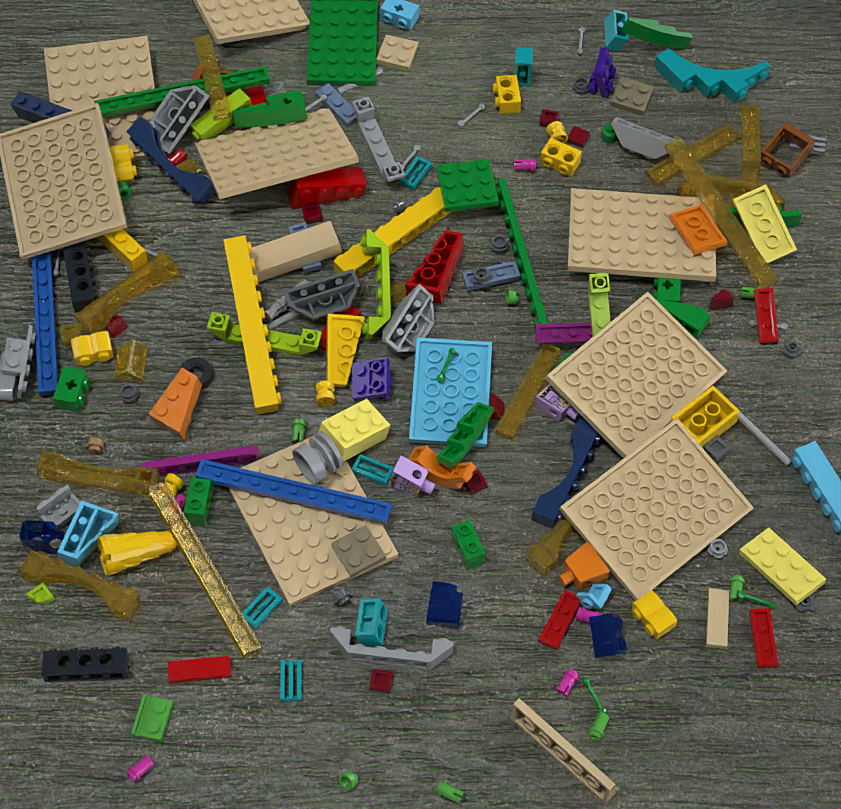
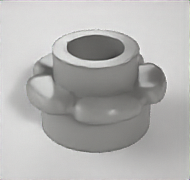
M715 539L709 544L708 552L715 558H722L723 555L727 554L728 548L723 540Z

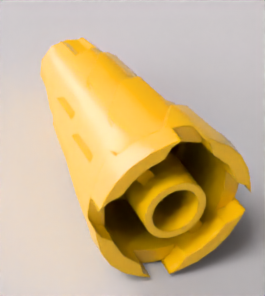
M172 531L129 532L99 535L97 537L98 550L101 552L100 560L106 576L140 565L141 562L157 558L159 555L173 551L179 545L177 534H173Z

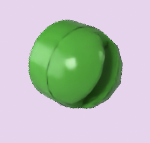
M507 290L506 304H516L520 300L519 293L515 290Z
M348 771L340 775L339 782L345 790H351L358 783V776L354 772Z

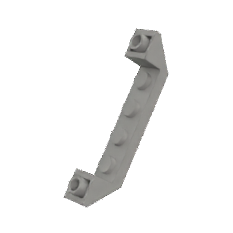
M369 96L352 101L359 129L382 179L391 182L404 178L405 173L400 162H395L375 119V108Z
M343 626L331 627L330 629L331 640L348 661L431 670L453 654L454 642L446 638L433 639L431 654H427L424 651H416L414 653L407 652L404 649L389 650L382 646L372 648L366 647L363 644L351 645V629Z

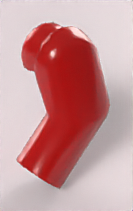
M180 149L171 157L167 156V158L174 166H178L186 159L187 154L185 150Z

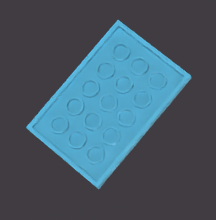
M417 338L409 434L410 443L447 445V439L457 430V422L477 402L489 405L492 342ZM454 348L456 353L452 356L446 369L444 382L439 383L437 382V376L442 372L449 355V349ZM488 422L473 444L474 447H486Z

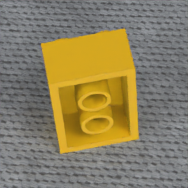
M711 386L672 416L670 423L677 418L703 448L716 435L720 436L737 423L740 410L714 386Z

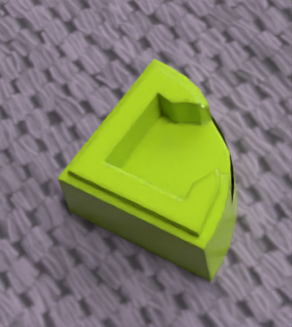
M44 583L26 593V596L31 601L38 604H46L55 600Z

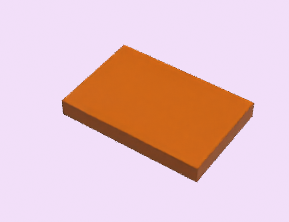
M702 205L669 214V220L693 255L727 245V240Z

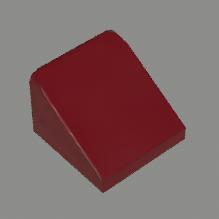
M722 289L711 298L709 309L730 308L733 304L734 296L726 289Z
M111 313L99 323L113 338L127 329L123 318L115 313Z
M492 394L490 406L494 407V412L490 420L503 421L505 404L496 394Z

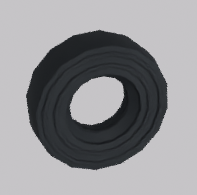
M192 357L181 364L180 369L184 368L189 372L194 368H199L203 371L202 377L198 378L202 384L201 389L206 388L211 383L213 369L207 360L200 357Z

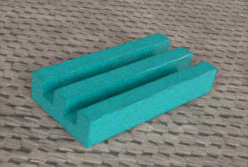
M417 156L405 171V177L399 179V184H405L406 188L411 187V190L415 191L432 168V163ZM421 162V164H420L419 167L414 171V173H413V175L410 177V179H409V180H406V179L409 177V175L412 173V171L415 169V167L418 165V163Z
M359 454L351 470L356 475L387 487L394 467ZM360 461H361V462H364V463H366V464H369V465H371V466L369 467V466H367V465H364V464L360 463ZM376 468H379V469H381V470H384V471H386V472H388V473H384V472H382V471H379V470H377Z
M266 587L240 614V618L245 620L247 624L252 625V628L256 630L282 602V598ZM268 594H270V596L264 601V603H262V604L258 607V609H257L250 617H248V615L253 611V609H254ZM268 606V608L257 618V616Z
M281 660V702L302 701V660H289L286 662ZM285 667H289V697H285ZM293 667H297V696H293Z

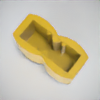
M128 144L110 146L117 181H135L134 176H137L136 165L132 166L131 159H134L133 148H129Z
M108 331L96 332L89 336L85 335L71 339L74 359L78 366H88L95 361L105 362L114 357Z
M651 590L632 603L631 613L633 617L645 625L644 629L649 636L658 639L676 627V617L654 591Z

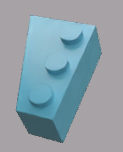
M81 500L57 552L58 562L78 568L98 547L97 537L110 534L119 524V514Z

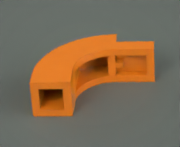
M427 445L415 447L408 458L428 470L426 479L441 486L460 489L464 482L469 481L476 468L472 462L458 463L454 468L438 463L437 455Z

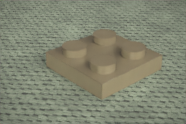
M621 77L610 106L643 116L654 91V86Z
M366 525L331 543V547L351 578L386 560L385 553Z

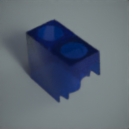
M25 520L22 523L19 537L25 552L58 555L59 548H53L49 543L54 539L63 541L66 534L62 526L56 525L52 521ZM37 537L41 538L42 540H34L33 538Z
M433 581L426 616V623L428 625L458 629L463 593L457 592L456 585Z

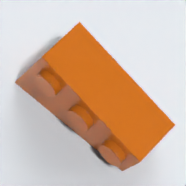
M181 368L149 413L156 424L183 440L186 438V431L192 419L193 408L196 406L202 387L198 377Z

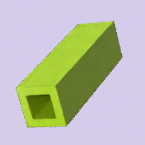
M240 88L193 122L190 125L192 129L191 135L196 141L215 138L234 123L233 110L252 106L250 98Z

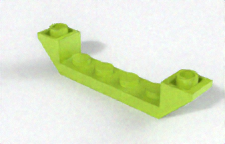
M367 229L364 235H361L360 246L363 247V253L376 254L375 265H378V271H376L375 280L378 282L376 299L379 300V306L376 309L377 317L369 316L362 325V333L365 334V340H370L390 320L391 306L389 248L370 229Z
M608 272L589 274L588 301L592 337L611 322L608 292H610Z
M211 312L207 330L226 343L243 346L240 325L232 324L230 315ZM303 328L301 336L268 330V335L265 336V339L270 341L272 351L301 356L318 349L322 332Z

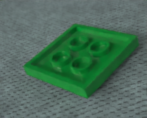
M489 159L436 165L445 212L498 206L499 200Z

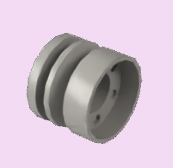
M319 432L315 437L310 438L309 445L303 443L292 450V455L298 468L313 484H317L327 477L326 470L333 473L336 471V468L338 469L344 464L338 448L323 432Z

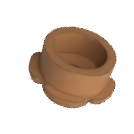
M89 438L88 444L85 445L89 452L99 454L100 451L105 449L104 441L99 438Z

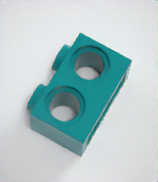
M380 598L360 599L355 636L366 647L383 646L388 609Z

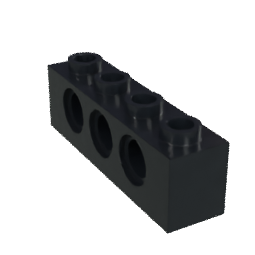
M85 241L63 247L74 312L97 309L96 301H99L97 290L93 289V286H96L95 275H91V271H94L92 260L88 259L91 256L90 246H86Z
M120 646L112 647V649H103L101 647H93L88 650H82L81 648H71L70 650L50 649L49 651H43L42 677L45 682L128 679L129 654L127 648ZM111 660L110 664L102 665L104 661ZM91 661L87 666H82L83 662ZM63 662H70L67 666L61 667Z

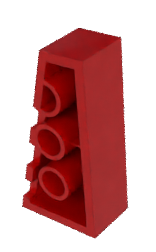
M362 168L331 169L290 180L287 196L291 210L304 206L363 196L367 183Z
M445 230L433 245L432 251L424 257V262L419 268H416L412 278L405 283L407 295L420 284L433 295V303H443L465 247L462 233Z

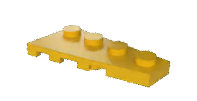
M327 315L326 381L333 382L334 387H346L365 319L363 316Z

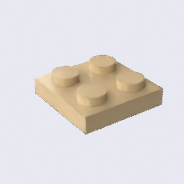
M386 35L377 56L376 64L409 71L419 42Z

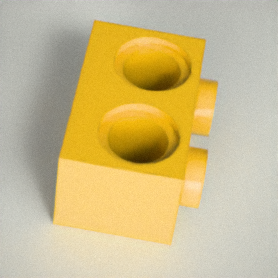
M517 75L496 76V83L493 84V94L497 95L495 97V107H499L500 114L520 113L521 97Z
M550 138L541 151L540 163L545 167H550L561 174L572 177L581 163L582 151Z

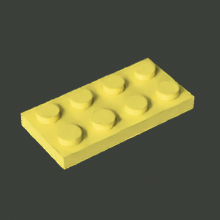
M763 185L732 200L762 265H766L797 250L767 185Z
M767 528L739 550V554L795 605H798L826 583L824 576L770 528Z

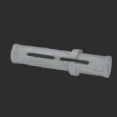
M302 279L294 287L304 285L309 282L305 279ZM284 295L280 299L277 298L274 304L264 311L265 318L268 321H272L279 313L287 310L288 303Z

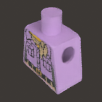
M551 384L536 395L535 406L558 421H562L567 415L574 421L581 416Z
M400 456L387 487L417 497L420 490L431 494L435 483L425 479L428 473L427 469Z

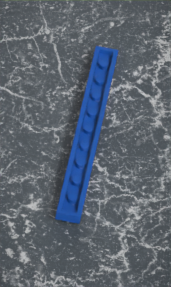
M51 251L32 257L39 396L54 394L58 384Z
M201 459L195 475L196 478L209 479L213 484L387 524L392 508L391 503Z

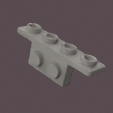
M29 325L27 340L7 337L1 374L20 377L17 398L20 399L22 392L26 393L27 381H24V377L29 376L30 365H27V360L32 359L33 349L30 348V343L34 344L36 333L32 332V325Z

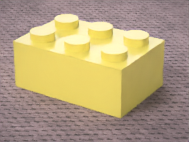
M365 399L322 421L319 432L325 433L334 442L344 462L384 441L387 438L390 424Z

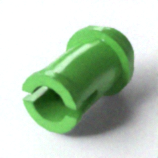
M742 286L741 298L754 299L753 291L758 288Z
M295 419L291 424L293 428L291 443L296 444L297 439L298 443L304 441V429L307 428L305 420Z
M733 575L732 579L729 580L731 584L729 600L733 601L735 599L734 602H742V599H738L736 594L741 590L743 591V586L746 582L744 577Z
M598 712L592 727L588 729V736L595 741H600L604 737L603 732L610 717L605 713Z
M440 781L435 793L439 794V797L442 795L459 804L464 791L447 784L448 781Z

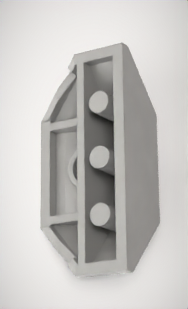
M195 85L171 89L151 117V124L159 131L162 149L169 154L181 140L210 96Z
M616 117L611 124L622 147L627 148V151L631 153L638 152L643 154V157L647 159L661 157L678 149L682 144V141Z
M420 284L402 300L382 331L383 342L396 353L416 352L417 338H426L434 325L433 295Z

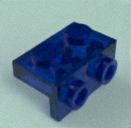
M619 613L589 617L595 658L625 654L626 640L622 636L623 620Z

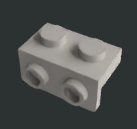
M66 485L63 488H59L49 499L43 500L36 510L39 518L54 533L73 519L81 501L72 493L71 488Z

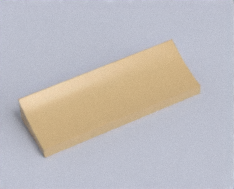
M328 221L252 247V253H249V257L254 258L255 269H252L253 275L257 274L258 282L301 268L304 265L307 266L342 254V250L332 223Z
M520 698L513 704L511 719L606 804L620 790L613 781Z

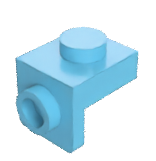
M593 584L588 593L578 592L576 597L581 601L582 606L587 609H601L612 589L608 584Z

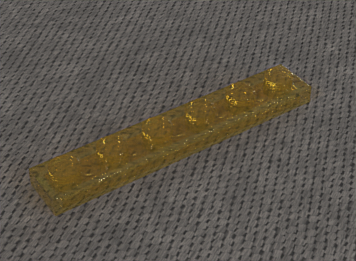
M210 34L193 37L206 92L210 95L208 100L213 119L215 121L230 118L231 112Z
M727 124L647 169L645 175L655 186H658L737 141L740 134L730 124Z
M543 343L495 429L496 434L513 441L535 401L536 395H538L546 381V376L550 373L561 353L560 348Z

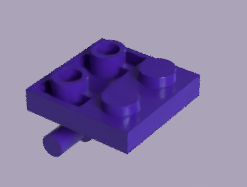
M600 48L594 72L591 73L588 92L590 94H594L598 86L601 96L609 97L610 90L613 89V79L616 77L617 70L613 66L612 55L609 54L608 48Z
M385 357L352 363V399L359 401L381 397L382 401H389L391 388L390 359Z

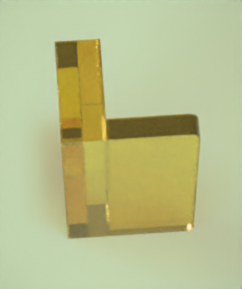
M134 339L121 345L118 350L114 378L118 380L126 375L137 382L142 380L148 347Z

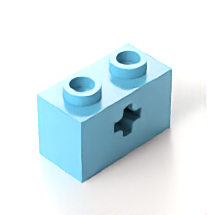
M385 0L380 8V20L411 31L419 18V5L405 0Z

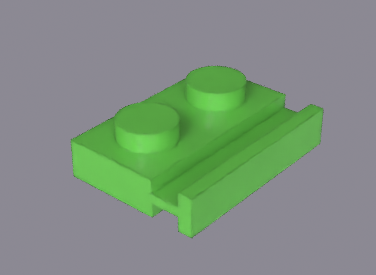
M143 694L131 735L161 743L173 707V701L153 696L148 697Z

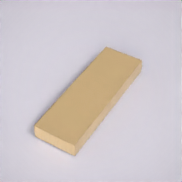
M713 588L708 590L706 647L727 648L729 590Z

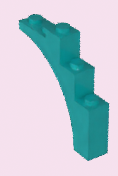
M669 48L656 55L654 68L680 93L684 90H689L694 85L706 98L716 95L721 91L734 104L747 96L748 88L753 87L755 83L760 80L763 81L768 77L770 64L764 61L745 69L715 70L693 64L678 56Z

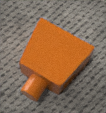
M586 542L565 559L563 565L565 572L559 575L558 579L562 586L573 582L578 590H582L593 584L608 580L610 570L597 552Z

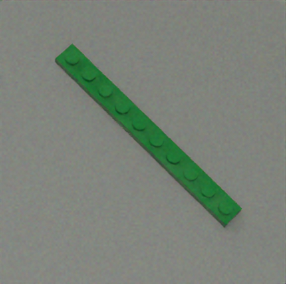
M266 66L95 100L94 103L100 105L102 117L104 118L160 106L171 89L195 85L211 96L236 91L239 88L246 89L270 84V78Z
M499 178L498 184L495 186L497 196L500 198L499 207L500 211H504L503 221L509 228L507 229L508 238L513 242L512 252L517 256V268L521 269L520 279L521 283L525 284L526 287L525 297L530 300L529 310L530 314H534L535 319H533L535 328L536 324H548L506 180L505 178Z

